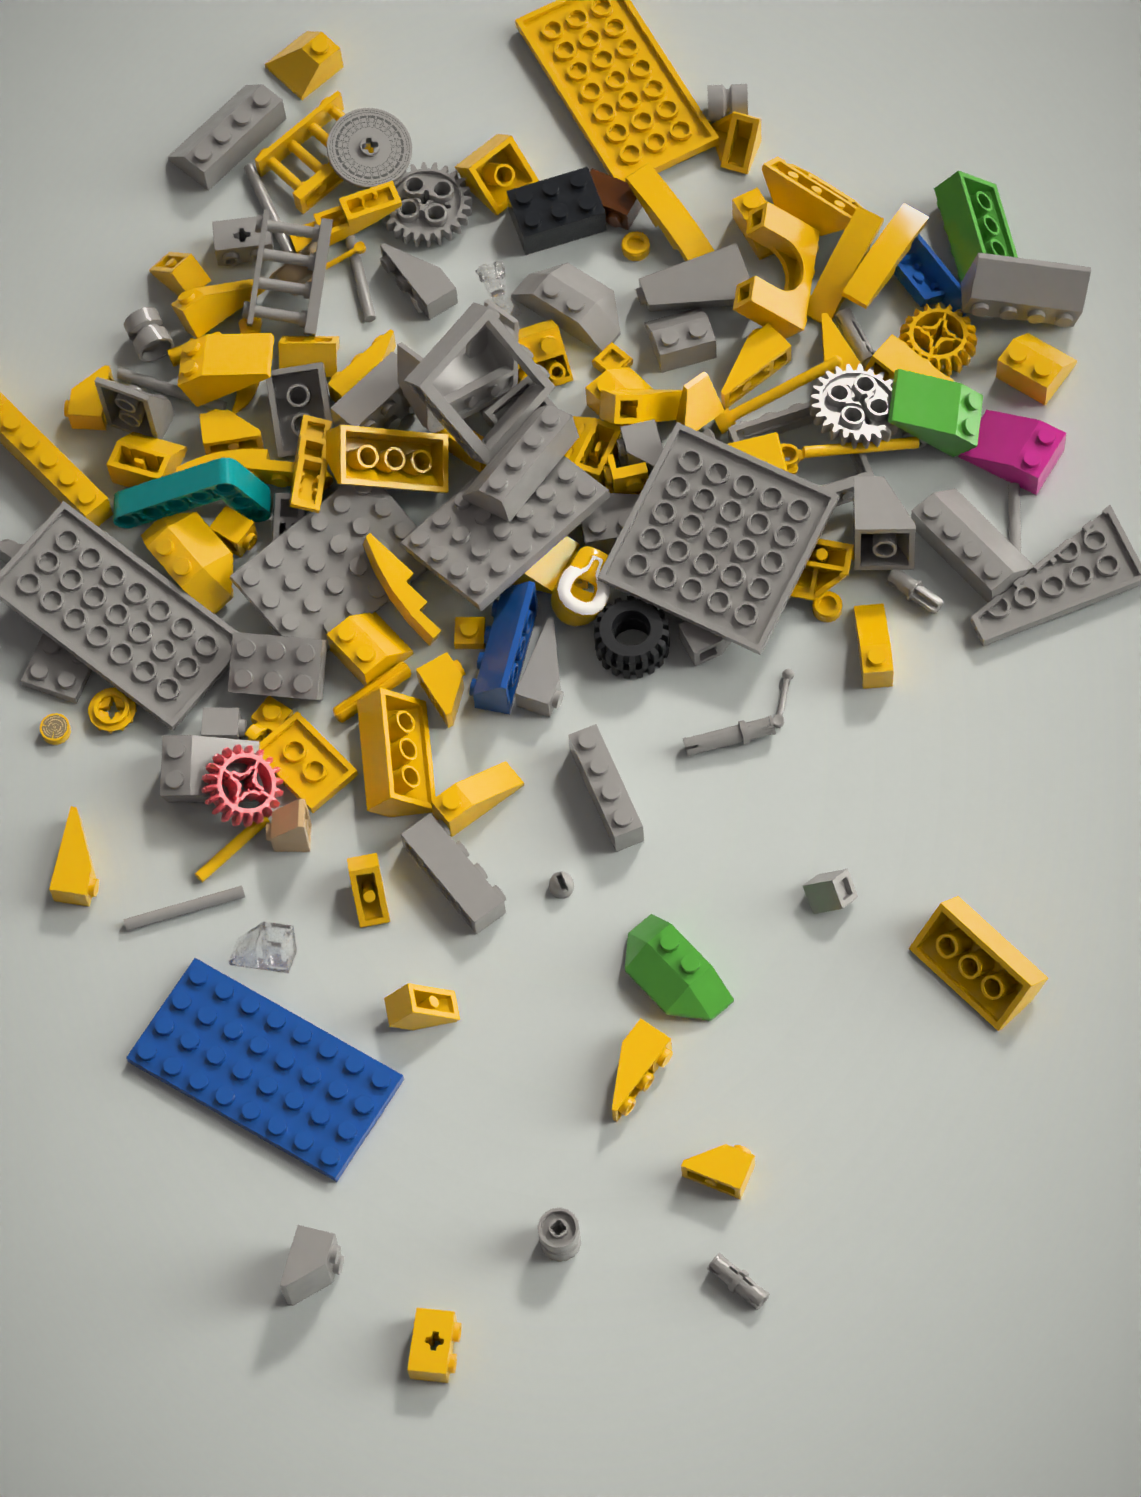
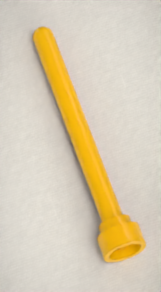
M834 356L732 410H729V408L725 409L723 413L714 418L721 434L726 433L729 427L735 425L736 420L825 375L826 371L831 372L836 366L840 367L843 363L842 358Z

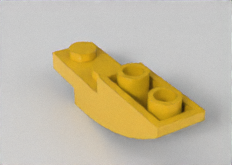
M234 449L204 455L176 468V472L218 458H232L265 484L287 487L292 486L294 462L270 460L268 449Z

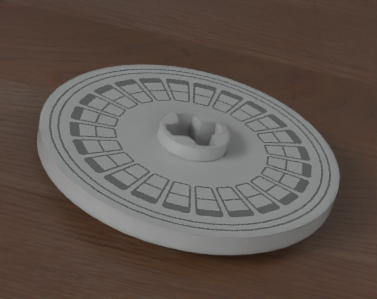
M360 108L346 113L333 125L327 141V156L333 170L341 179L353 186L369 189L392 180L394 183L405 173L412 156V142L406 127L394 115L376 108ZM367 143H369L371 147L374 148L373 153H369L368 150L365 149V145Z

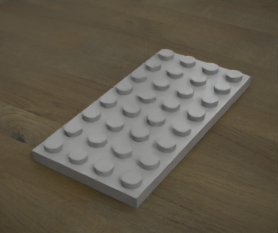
M65 501L60 504L0 571V601L172 731L230 666L233 632L237 631Z

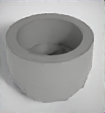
M563 871L553 874L549 881L550 892L557 898L570 896L574 890L572 877ZM558 879H563L566 885L565 889L561 890Z

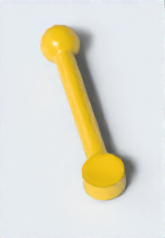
M361 241L356 242L353 249L327 262L326 269L355 253H364L366 251L365 244Z

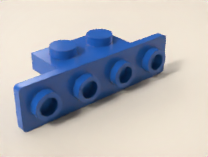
M918 234L912 242L908 253L897 265L894 275L920 307H924L926 304L932 305L942 302L945 307L950 304L952 312L959 309L962 311L960 283L921 235Z

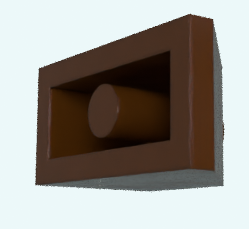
M592 168L590 174L604 207L606 222L612 227H621L629 230L642 208L640 202L627 182Z

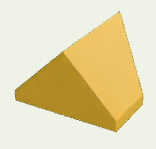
M734 111L711 124L719 137V145L715 146L721 163L720 167L748 174L761 144V119Z
M704 371L683 386L675 421L696 431L724 412L712 382Z

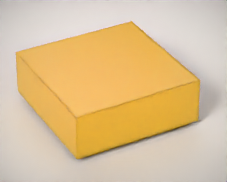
M613 342L592 360V366L601 373L608 369L624 368L633 365V358Z

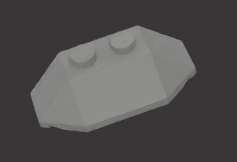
M569 263L528 274L511 294V298L546 320L552 319L559 328L599 353L611 342L614 343L621 335L614 291Z

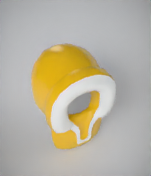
M582 547L571 565L560 575L552 592L551 607L556 617L563 623L575 627L587 625L595 620L598 613L604 609L610 596V586L598 581V575L609 556L606 553L593 547ZM578 579L588 581L594 586V593L578 588L574 585V582Z

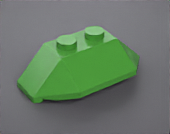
M650 914L628 933L625 972L666 1015L702 1018V1020L712 1021L734 1002V998L713 966L670 922Z

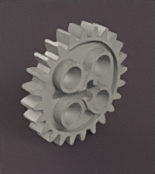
M422 162L421 169H417L414 164H411V172L405 171L394 182L402 201V206L382 218L383 223H386L388 232L394 231L396 239L403 235L404 244L409 243L413 239L415 247H418L421 241H425L427 248H429L431 241L435 240L440 246L442 245L441 238L445 237L451 241V232L461 234L460 225H468L467 217L472 215L471 206H473L470 188L466 187L464 178L458 179L457 171L449 174L447 165L438 170L436 162H434L431 168H427L426 163Z
M847 364L845 371H842L838 366L835 367L834 374L826 371L824 378H818L817 384L813 386L809 406H811L810 415L815 416L814 425H822V434L830 431L831 441L837 437L841 438L842 446L847 441H851L854 449H856L858 442L862 443L865 449H868L871 441L877 447L880 445L881 439L888 442L891 434L896 435L898 432V427L888 422L893 379L884 381V372L876 376L873 374L874 367H870L865 372L861 364L858 365L857 370H853L850 364Z

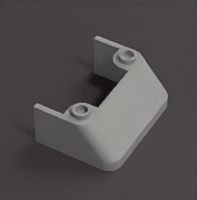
M485 300L484 306L491 305L499 312V320L503 325L505 324L514 330L517 334L515 339L519 343V321L491 300ZM484 324L467 343L466 352L454 358L432 384L460 417L464 419L497 402L517 385L518 363ZM401 342L397 344L398 384L421 425L432 433L439 432L445 429V427L404 381L423 358Z

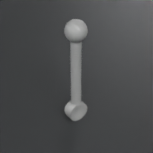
M785 669L782 673L784 682L777 715L772 718L773 726L776 728L784 725L783 711L789 682L794 677V672L791 669Z

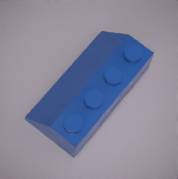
M528 581L508 587L500 594L499 600L495 599L493 602L491 617H494L492 626L487 625L484 643H487L485 652L479 653L477 660L479 674L477 679H472L469 695L473 696L475 708L510 715L515 691L519 683L538 613L535 582Z

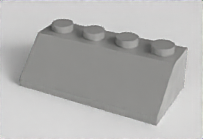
M263 84L245 85L168 156V160L209 191L286 119L283 100Z
M978 252L961 282L962 313H970L979 317H1000L1004 320H1024L1033 324L1048 323L1056 324L1059 327H1073L1083 312L1091 267Z
M549 404L537 408L488 463L462 495V498L510 522L579 438L573 416Z
M956 488L934 492L911 510V518L916 525V532L987 602H990L997 595H1002L1013 586V582L1019 577L1023 578L1033 570L1034 565Z

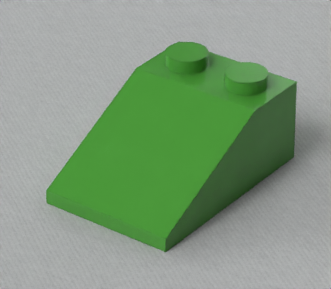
M897 369L894 371L888 422L942 452L955 457L978 445L983 395L962 383Z

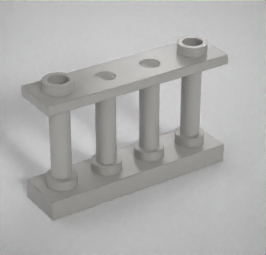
M264 209L263 216L257 215L255 232L260 233L251 299L250 302L244 301L242 318L247 319V326L251 327L254 317L299 324V327L305 328L304 335L315 336L333 220L321 218L320 225L314 224V227L268 220L270 209ZM266 232L312 238L313 242H317L316 254L310 253L309 256L265 249ZM262 260L308 267V270L313 271L312 282L306 281V284L260 277ZM258 288L303 295V299H309L307 311L302 310L300 313L256 306Z

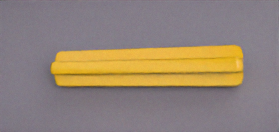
M405 662L398 663L332 709L334 716L340 723L345 722L358 713L357 701L379 688L392 690L411 677L412 673L409 666Z

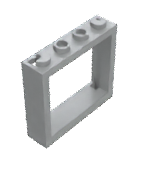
M473 302L404 381L471 459L487 465L554 390L555 386L549 380V372L533 361V353L515 339L517 334L514 330L505 324L503 325L499 320V312L491 305L486 307ZM485 324L533 382L486 436L480 440L432 383Z
M809 402L804 404L796 403L788 409L776 413L768 412L760 418L751 421H740V424L729 427L728 441L733 443L775 432L781 434L814 423L815 416L810 415L811 406H809ZM865 453L849 454L858 473L857 475L820 486L839 495L836 506L853 501L854 477L874 476Z

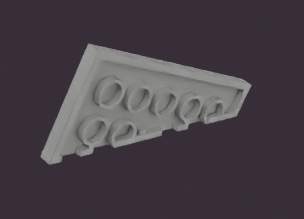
M1111 505L1106 507L1095 520H1090L1075 536L1065 540L1034 565L1033 570L1023 578L1019 577L1013 582V586L1002 595H997L971 616V624L982 646L989 645L1141 586V562Z

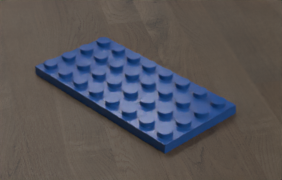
M194 958L126 1057L127 1061L135 1067L335 1182L338 1181L404 1081V1076L197 958Z

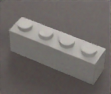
M597 724L569 734L570 752L615 851L618 852L643 842V825Z
M429 813L401 833L403 847L473 931L478 934L506 914L504 903L506 897L497 885L492 887L486 880L488 876L480 864L476 863L473 865L468 859L469 853L460 841L455 843L449 836L451 832L444 821L441 819L437 821Z

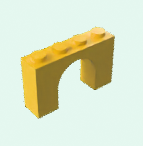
M768 201L749 211L745 236L768 248L778 257L785 273L784 290H781L763 279L753 276L737 285L733 310L761 326L769 323L784 339L803 331L807 324L806 316L811 297L812 279L815 274L814 266L819 249L820 231Z

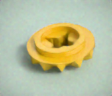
M115 687L99 691L91 699L88 706V715L91 723L99 731L105 730L111 734L116 730L124 731L125 726L133 723L134 715L137 712L135 702ZM114 701L117 710L120 712H115L113 719H110L108 712L105 711L111 709Z

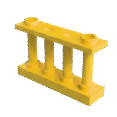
M338 90L330 97L324 98L316 109L271 146L262 149L254 159L257 172L261 178L272 170L295 190L292 192L295 208L302 214L306 213L344 181L333 170L330 162L327 164L320 163L301 146L311 136H314L327 148L329 134L322 127L332 119L337 121L345 115L343 112L342 95ZM367 143L365 145V149H367L369 153H373L374 148H372L371 145ZM293 153L315 174L307 181L302 182L280 162Z

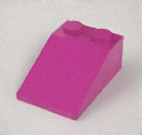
M986 410L980 419L977 447L959 454L958 457L1010 483H1018L1020 488L1037 495L1064 452L1066 432L1041 420Z

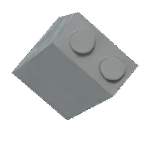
M884 476L854 477V570H914L916 525Z

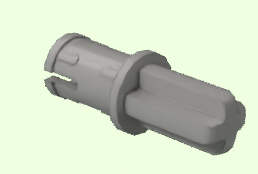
M895 569L887 578L888 581L886 583L907 596L906 600L909 602L915 601L930 613H937L943 604L942 599L923 587L922 581H916L902 570Z

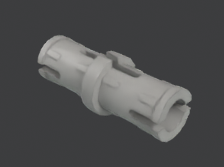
M721 1253L716 1255L709 1264V1267H707L709 1271L729 1286L728 1290L730 1292H736L756 1310L765 1303L770 1295L748 1277L749 1273L744 1269L741 1271Z

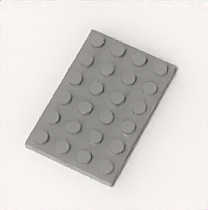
M563 456L514 518L508 522L462 498L465 491L478 477L477 475L402 540L401 545L406 552L478 610L482 611L610 498L611 495L609 489L567 457Z
M342 485L321 502L319 513L309 512L230 575L229 579L279 636L327 640L326 634L347 617L369 612L372 614L390 601L376 577L363 547L364 540L369 533L414 573L408 583L409 585L426 572L428 568L403 549L401 541L412 533L417 526L384 488ZM327 644V652H328V651L330 650L329 644Z

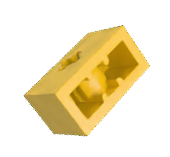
M416 1307L407 1369L410 1379L449 1383L450 1373H455L457 1367V1354H453L454 1342H460L462 1323L457 1322L454 1311ZM435 1341H440L441 1345L437 1346L436 1351L431 1350V1346H434Z

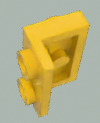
M613 454L607 455L608 466H603L606 480L604 484L609 489V492L640 495L649 478L646 462L616 468Z

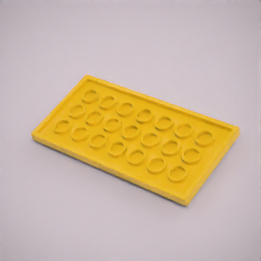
M556 0L515 19L516 28L610 176L626 182V177L647 163H650L656 172L659 173L719 145L718 135L631 0Z

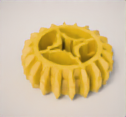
M939 302L934 309H931L926 304L924 312L916 308L913 316L907 315L905 324H902L898 339L907 343L913 351L922 358L929 360L935 368L949 377L952 375V370L960 373L962 365L968 366L971 357H974L976 353L977 337L975 335V326L970 325L971 320L969 316L962 317L961 309L952 312L950 304L946 309H942Z

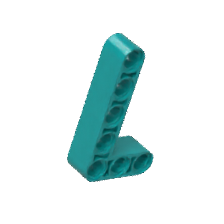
M218 458L116 492L114 494L113 523L120 528H134L218 500H223L235 511L254 522H264L271 517V489L238 461L232 458Z

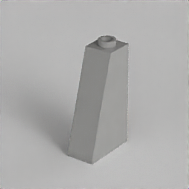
M735 243L639 278L640 287L635 290L640 304H646L649 312L733 306L737 285L750 277L738 245Z

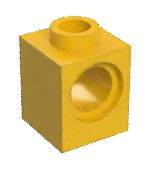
M228 506L223 508L209 526L230 551L240 558L247 550L249 551L255 546L258 539L255 522Z

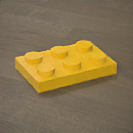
M298 711L260 742V749L264 750L262 758L265 760L273 757V762L269 764L272 769L275 767L280 768V771L275 776L283 779V784L298 799H305L307 807L312 813L317 811L358 776L357 769Z

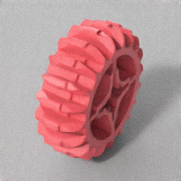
M240 744L235 745L233 750L226 747L222 750V755L217 753L212 757L214 763L206 765L205 768L210 774L203 775L201 780L209 785L203 787L201 792L205 794L210 793L211 797L205 800V804H215L216 807L212 810V814L216 815L222 812V822H227L232 817L233 826L240 825L242 821L245 827H249L253 821L256 824H260L263 822V816L267 818L272 816L271 808L279 807L280 803L276 798L281 797L283 791L276 788V786L281 785L283 779L275 778V774L280 771V768L275 767L272 769L269 764L273 762V757L264 760L262 758L264 750L260 749L254 754L252 745L246 746L244 751ZM232 763L248 765L242 773L234 770L230 772L226 769ZM257 773L262 780L263 787L257 782ZM245 778V783L243 787L246 790L241 792L242 784L240 783V781ZM222 784L226 786L229 791L228 798L226 797L223 791ZM244 798L250 801L255 799L260 802L256 808L245 809L238 807V804Z

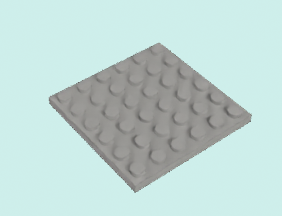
M677 422L598 575V581L761 655L839 500V495Z

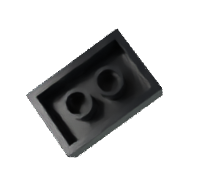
M588 167L506 191L508 210L525 255L607 231L606 213Z

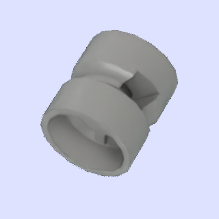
M731 84L729 89H726L724 85H707L709 122H716L734 111L748 115L747 84Z
M145 307L138 309L125 319L124 328L133 342L140 360L143 362L157 361L168 354L167 349L173 348V341L167 329L163 327V321L155 308Z
M553 1208L542 1215L538 1223L540 1247L544 1255L558 1262L573 1258L581 1246L579 1223L575 1215L563 1208Z

